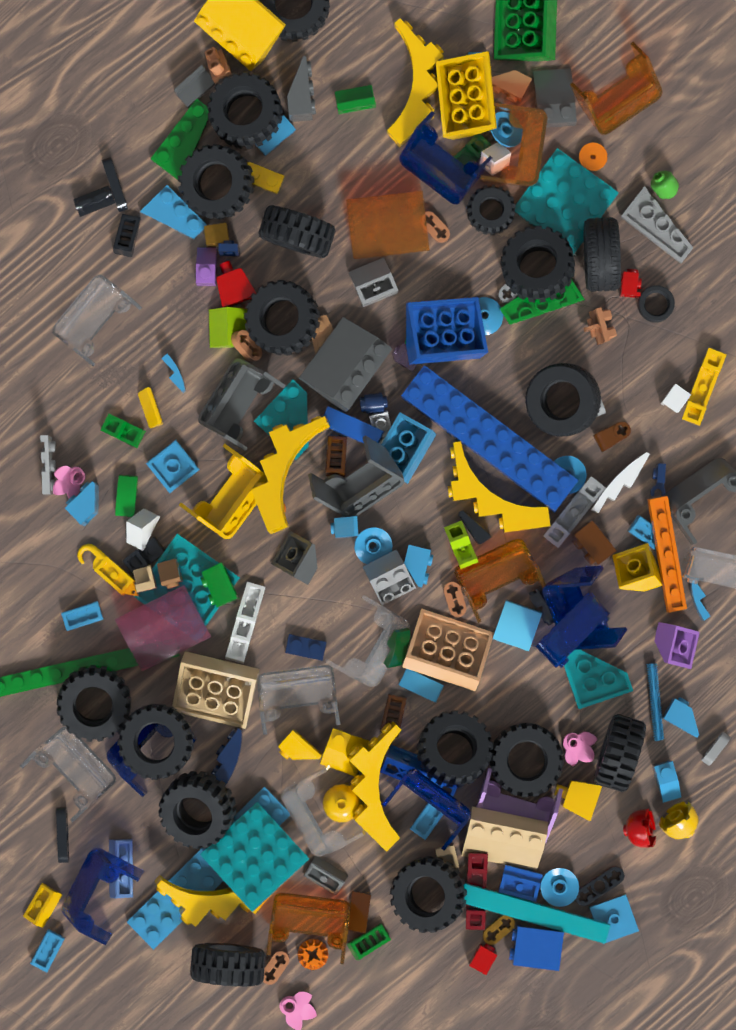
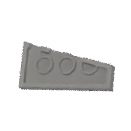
M644 186L622 214L621 218L681 264L693 247Z

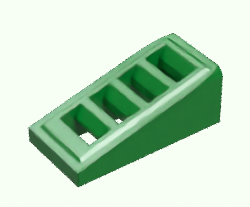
M382 923L347 943V946L354 958L360 960L390 941L391 938ZM377 930L383 938V940L381 941L375 933ZM369 935L373 937L374 941L376 942L375 945H373L372 941L369 938ZM363 939H365L367 945L369 946L368 949H366L365 945L363 944ZM358 943L359 947H360L361 950H362L361 953L358 951V949H357V947L355 946V944Z

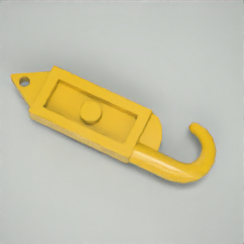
M85 544L79 548L77 557L81 564H84L82 559L84 551L92 552L96 556L93 561V569L121 595L139 596L136 591L135 580L93 544Z

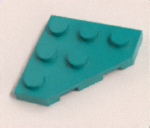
M292 380L254 422L269 436V432L273 431V428L280 424L287 425L291 431L296 425L308 424L307 392ZM309 441L298 452V454L294 458L295 460H297L303 454V452L309 447Z
M580 649L560 654L578 709L633 691L627 672Z

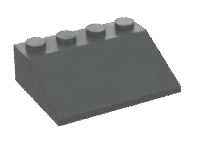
M342 317L299 379L340 410L346 412L376 373L392 348L375 335Z

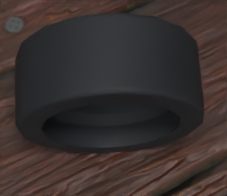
M660 285L646 288L638 299L640 315L652 323L666 320L672 314L675 307V299L672 293ZM652 293H660L667 300L666 311L660 315L650 314L646 310L645 300Z

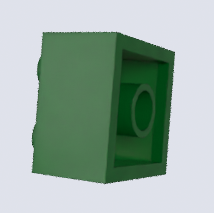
M221 562L202 572L203 576L200 579L204 588H209L211 594L208 597L212 606L216 604L218 608L239 599L224 563Z

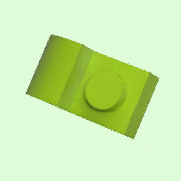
M462 520L444 527L460 569L477 563V556Z

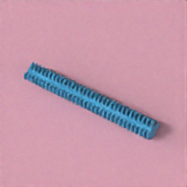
M657 663L647 664V668H649L647 669L649 670L647 675H649L648 680H650L648 685L651 687L649 688V692H651L649 694H651L650 699H652L650 700V704H652L650 705L652 706L651 711H653L651 712V716H653L651 718H654L652 719V723H654L652 728L655 730L653 731V735H655L653 737H655V741L664 739V731L662 728V709H660L659 680H657L659 678L658 673H656L658 672V668H656L658 666Z

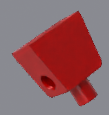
M230 261L221 263L220 268L223 275L216 277L222 307H232L252 299L250 296L252 293L256 294V291L242 268L233 270Z

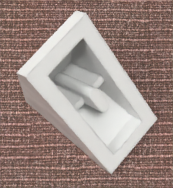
M143 508L126 521L127 543L143 551L160 516Z

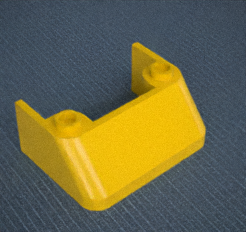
M224 443L222 447L233 454L227 463V469L232 475L210 504L206 501H200L192 510L183 503H180L179 506L222 538L230 539L257 505L251 489L255 488L254 485L263 481L267 483L268 480L264 472Z

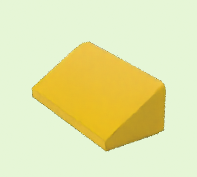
M147 387L138 393V397L149 428L163 425V421L152 389Z
M42 883L23 917L34 925L43 928L62 894Z

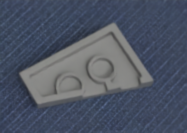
M40 435V442H44V448L41 451L42 463H44V467H42V494L52 495L55 479H52V472L56 470V461L52 460V452H56V442L52 441V437L49 435Z

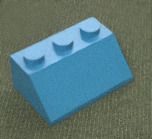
M400 412L381 445L387 449L402 472L404 482L408 484L437 434Z

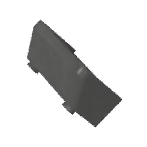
M240 358L235 359L201 411L198 422L246 451L247 447L238 442L243 436V428L238 425L257 393L266 394L270 392L273 384L285 388L286 385L260 368Z
M366 435L363 437L368 461L367 464L346 478L333 474L323 480L312 473L308 475L313 499L344 517L360 515L404 484L403 474L387 449Z
M723 458L714 459L665 493V496H668L671 517L691 545L697 543V540L687 527L694 521L696 516L691 504L721 483L728 491L736 492V470Z

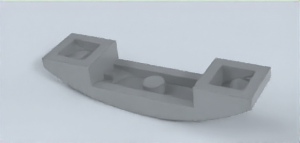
M591 476L547 530L544 537L559 548L606 487Z

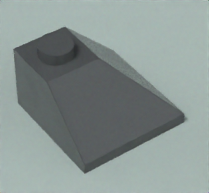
M289 531L271 564L308 585L318 569L315 544Z

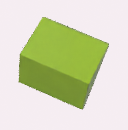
M223 307L209 310L210 348L234 347L231 342V336L235 331L246 330L245 324L247 321L244 319V313H247V309Z

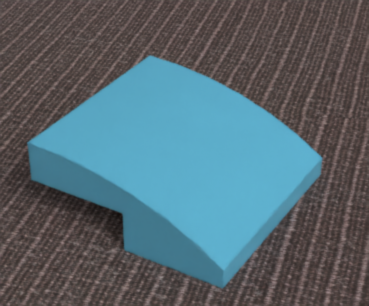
M506 600L493 639L529 651L542 612Z

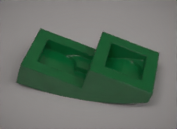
M481 133L477 134L451 159V162L465 174L481 158V152L492 145Z
M409 628L394 630L388 640L387 645L391 650L383 662L387 668L402 665L410 642Z

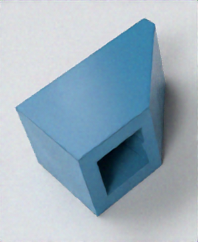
M408 545L404 564L417 586L422 588L423 584L427 585L429 573H426L427 565L431 566L434 555L430 554L431 550Z

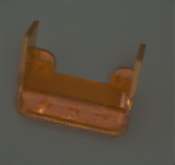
M634 42L630 43L636 57L631 59L625 67L627 76L598 96L592 90L582 92L573 82L570 84L580 107L596 130L602 135L609 134L658 101L662 96L663 91L649 57Z
M494 103L495 110L510 111L509 121L513 127L523 129L518 167H505L501 172L500 178L481 175L480 180L505 185L533 186L539 180L548 119L547 114L541 109Z
M522 539L511 540L477 556V563L462 569L458 565L454 570L455 577L478 623L482 621L477 610L486 605V594L518 579L525 585H532L539 581L544 592L548 591L540 569Z
M291 893L276 894L273 901L267 955H271L273 941L284 942L289 938V932L328 937L327 943L331 948L342 950L340 964H344L350 904L340 899Z

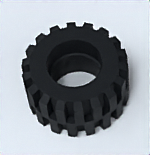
M491 184V186L484 185L481 189L478 188L471 195L467 206V217L470 220L471 226H474L476 231H481L485 235L500 234L503 230L507 229L513 221L516 208L513 197L509 195L510 192L508 190L505 191L501 186L496 187L494 184ZM495 200L500 203L502 215L496 220L485 219L480 213V206L484 201Z

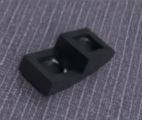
M153 537L147 542L143 551L136 549L122 561L134 576L133 570L147 567L162 556L165 549L158 539Z

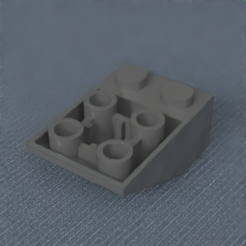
M306 56L302 58L287 95L290 122L313 120L312 115L316 114L315 100L310 97L314 96L313 80L309 81L308 78L312 77L311 61L307 62Z

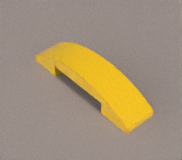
M708 348L691 390V396L687 401L682 420L700 426L727 354Z

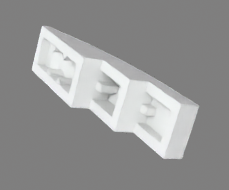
M644 453L622 470L606 487L591 511L598 514L607 498L612 501L616 499L623 485L631 488L650 454Z
M247 582L225 659L244 664L264 595V586Z

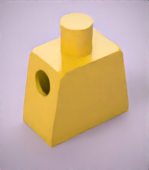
M574 780L569 781L568 787L557 784L554 795H557L559 788L563 789L561 798L564 799L562 806L591 821L602 786Z

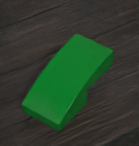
M109 413L100 430L135 448H138L146 432Z
M119 474L116 516L133 517L135 515L138 476Z

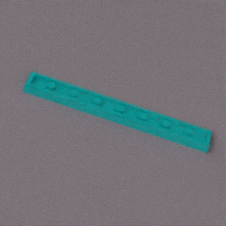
M466 883L463 885L464 889H467V895L465 896L467 905L600 943H606L611 926L608 923Z

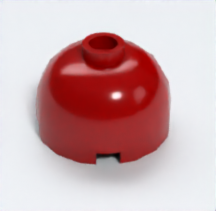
M649 809L634 811L628 817L626 825L623 826L624 835L628 836L629 841L637 847L650 848L655 846L656 836H653V830H656L652 811H649Z

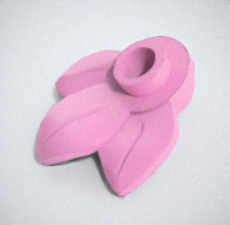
M61 466L56 469L54 475L57 480L53 485V494L63 495L67 493L69 499L73 495L78 496L80 484L85 480L83 470L79 467L70 468L68 466Z
M582 732L580 734L568 733L565 735L563 747L566 749L564 755L566 762L573 767L577 764L578 760L586 763L592 762L594 760V751L591 746L596 743V736L589 732ZM571 740H575L573 746L570 745Z
M298 992L294 996H286L280 1002V1010L286 1015L287 1024L295 1030H301L302 1020L313 1019L317 1016L314 1007L309 1004L312 995L307 992ZM291 1002L293 1007L288 1009L286 1003Z

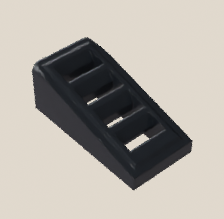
M122 214L113 245V252L115 254L127 257L133 256L141 217ZM125 222H128V223H133V224H135V225H134V227H133V226L124 225V224H125ZM123 230L132 231L133 233H126ZM121 237L127 238V239H131V240H130V241L121 240Z
M462 510L458 513L477 545H481L492 537L466 512Z

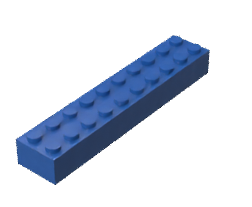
M425 365L401 395L402 399L458 441H461L462 444L554 513L578 483V479Z

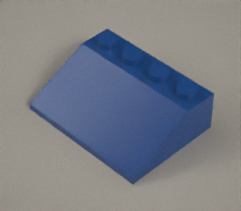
M479 298L406 303V349L409 365L480 359L486 355L488 348Z

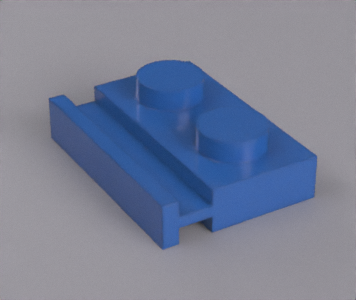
M505 864L498 892L536 902L543 874Z

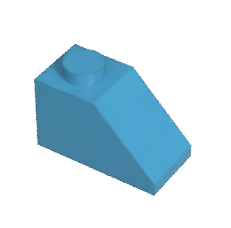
M357 516L334 518V522L331 523V534H335V538L357 537Z
M681 697L678 700L673 698L662 718L698 738L699 732L693 710L688 706L689 702Z
M669 760L652 765L662 802L681 798L679 781L673 761Z

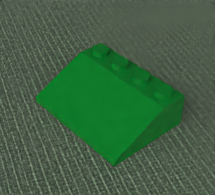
M496 0L494 60H555L557 0Z

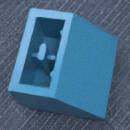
M93 481L91 483L86 482L79 489L81 493L78 496L73 495L66 502L67 506L65 509L83 526H86L99 511V486Z

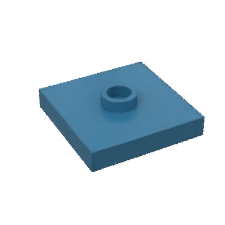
M177 440L173 441L146 463L169 493L173 492L200 470Z
M626 894L589 907L594 920L611 925L606 943L639 931Z

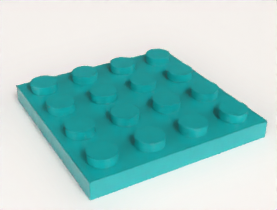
M557 148L515 205V213L534 227L541 225L542 229H546L548 226L553 229L554 233L556 231L562 233V237L569 241L574 255L584 242V221L588 218H601L619 192Z
M176 534L152 568L157 588L139 592V596L133 597L194 640H197L219 609V607H216V604L212 606L208 597L211 594L209 588H204L200 577L203 576V571L219 564V562L179 534ZM176 558L183 581L179 582L180 586L167 589V586L161 585L157 564ZM227 569L233 586H235L240 577Z
M258 802L230 826L218 843L212 844L200 854L252 912L309 860L308 856Z

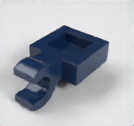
M658 463L656 468H653L652 479H656V485L650 490L651 496H654L656 489L661 491V496H665L666 464Z

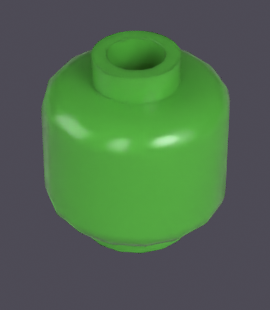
M659 171L654 174L651 180V188L659 198L670 199L677 194L679 182L670 171Z

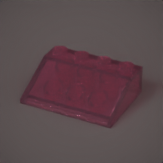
M186 585L115 619L142 671L211 638Z

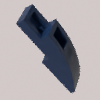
M238 728L237 731L233 729L227 737L230 741L226 746L222 744L216 752L218 755L216 760L222 765H216L211 774L217 776L216 779L218 781L222 780L226 784L230 780L239 760L243 739V730L241 728Z

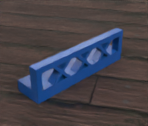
M391 744L380 771L381 773L452 801L458 788L457 785H453L451 793L444 791L441 787L446 786V783L442 782L439 785L436 783L437 779L434 777L430 779L427 776L428 772L426 770L423 771L420 767L421 761H418L417 754ZM388 764L396 766L398 770H391L386 767ZM406 772L413 773L415 777L407 776ZM424 780H431L433 784H426Z

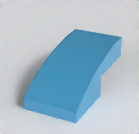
M284 115L282 116L281 124L278 123L277 125L279 128L277 133L273 132L271 134L272 139L269 141L265 139L262 141L263 145L258 147L264 156L278 147L282 141L296 130Z
M166 354L162 360L174 372L169 378L184 393L186 387L181 372L171 357Z
M693 580L690 582L691 598L701 620L705 621L710 617V614L700 600L706 595L697 582Z
M409 669L405 670L399 686L435 703L444 685Z

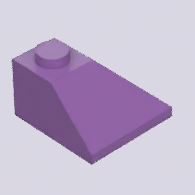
M658 622L654 641L665 663L691 669L700 632Z

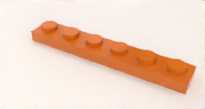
M668 496L647 499L666 611L671 613L685 610L687 605Z

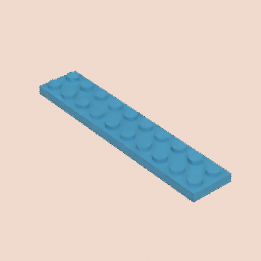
M264 786L234 816L233 823L256 802L262 806L279 826L291 813ZM202 847L169 882L186 889L214 891L223 882V879L200 855L206 849ZM160 892L155 893L127 921L153 950L182 922L179 912L180 908L171 902L172 898L169 895L163 896Z

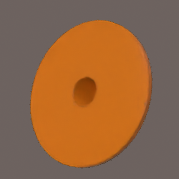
M588 143L581 148L579 161L587 170L597 171L606 164L607 152L598 143Z

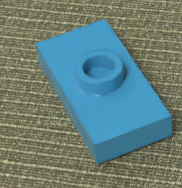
M637 515L627 531L645 544L648 543L656 551L652 524L640 515Z
M98 601L61 613L67 631L104 620Z
M431 797L410 827V830L426 840L448 808Z
M48 929L30 964L47 973L65 937Z

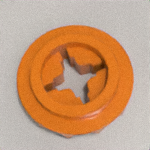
M318 939L306 940L298 949V960L304 968L310 970L320 969L328 960V949ZM316 948H318L316 953L318 958H313L312 960L308 961L310 955L306 950H310L312 952Z

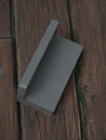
M201 65L178 85L174 92L186 107L189 108L196 99H199L216 83H214L210 74L205 70V67Z

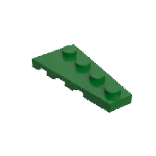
M196 99L151 157L155 164L177 180L178 175H182L181 165L185 166L187 162L185 160L186 157L193 155V151L197 148L200 137L209 120L207 106Z
M572 281L569 287L565 286L566 291L562 295L557 293V298L553 300L549 297L545 299L546 302L540 303V299H535V303L529 302L528 298L523 300L517 297L499 310L508 324L513 325L584 301L585 299Z

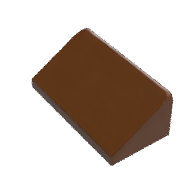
M352 891L347 930L366 933L371 893Z

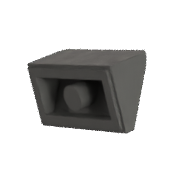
M318 856L314 857L303 875L334 895L338 894L348 877L346 873Z

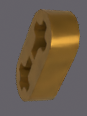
M506 915L498 917L483 931L484 941L490 945L498 943L514 928L515 921L513 917ZM502 919L511 920L509 928L504 926L501 930L499 929L503 924ZM497 929L498 932L495 934L496 939L488 940L487 932L490 931L491 933H493Z

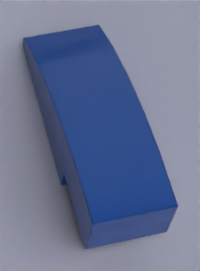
M328 406L323 415L330 424L329 429L363 444V437L365 435L379 443L384 431Z

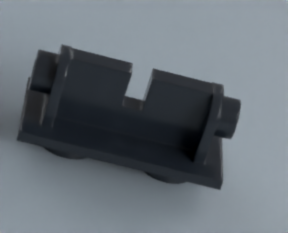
M109 185L73 199L80 217L115 204Z
M543 585L529 592V599L534 607L538 608L542 605L544 608L540 610L544 623H547L549 626L562 618L559 607L552 602L550 592Z

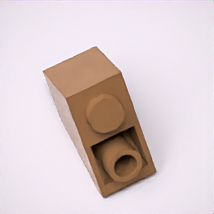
M516 70L492 77L493 92L497 94L501 92L507 95L506 98L512 102H521L532 78Z
M177 559L158 563L157 567L161 585L167 586V589L180 586L179 582H182L183 578Z

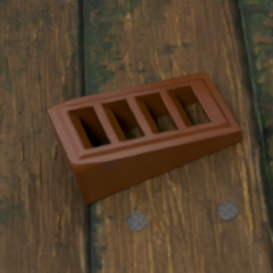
M328 436L326 476L329 477L330 475L337 474L345 477L347 437ZM332 443L343 444V447L332 446ZM331 451H340L342 454H331ZM331 459H341V462H332ZM330 467H341V469H335Z
M388 694L380 734L382 733V728L387 723L391 724L393 722L388 721L387 717L397 719L398 723H394L401 728L407 698ZM394 702L402 705L401 707H397L390 705V703ZM389 710L398 711L400 714L389 713Z

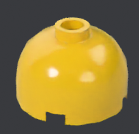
M336 784L329 788L323 798V810L331 820L339 823L352 820L355 815L353 812L361 804L360 798L346 784Z
M684 801L670 807L666 811L669 814L665 818L663 816L660 818V828L666 835L674 839L691 837L695 833L699 822L694 807L690 802L686 804Z

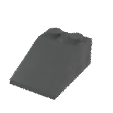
M571 68L533 71L537 128L575 126L577 118Z

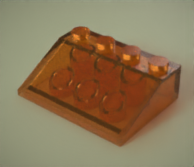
M423 191L346 199L354 259L430 251Z

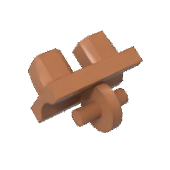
M212 47L204 52L214 83L231 75V69L222 48L217 51L215 47Z
M602 307L589 312L590 319H587L588 327L583 329L584 332L590 331L591 338H596L597 345L604 344L617 336L615 328H607L605 321L612 319L609 309L602 310Z

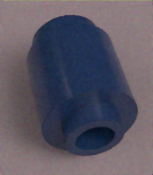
M374 393L360 397L361 412H366V414L384 412V408L388 407L387 396H383L382 393Z

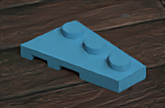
M168 185L140 211L192 239H195L204 230V226L207 225Z

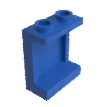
M517 925V928L512 931V941H515L514 948H510L509 960H512V964L515 966L559 971L564 932Z

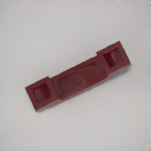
M468 853V884L486 888L488 853ZM466 904V929L485 930L486 910Z

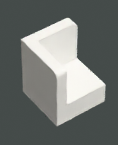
M497 142L481 152L480 166L493 176L509 166L511 152Z
M674 384L661 404L678 413L691 394L677 384Z

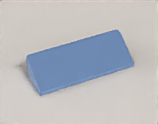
M132 839L109 840L110 898L133 897Z

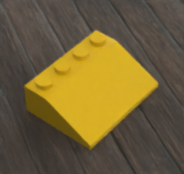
M207 0L194 20L198 26L250 71L264 61L286 25L258 0Z
M489 52L436 61L443 137L455 140L496 129Z

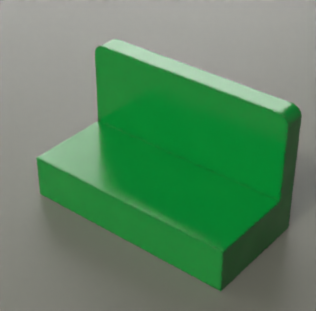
M372 85L335 92L338 114L376 108Z

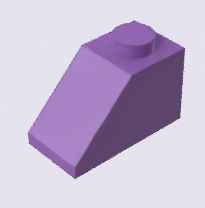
M197 248V286H216L217 248Z

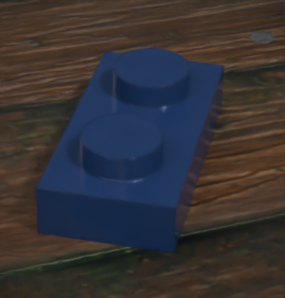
M224 240L223 244L219 243L218 251L220 256L240 257V248L238 244H235V241Z
M289 634L285 653L323 661L327 642Z

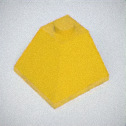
M648 543L612 555L620 589L647 591L662 586L659 568Z
M333 727L320 764L352 776H357L359 769L347 758L348 752L352 747L358 746L360 743L367 748L369 740Z
M295 729L278 746L281 749L279 753L286 759L289 757L292 760L320 759L322 753Z

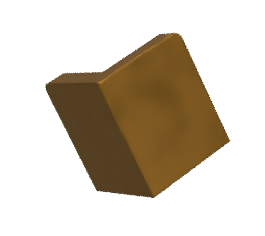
M227 223L204 226L207 247L219 246V243L223 244L224 240H229Z

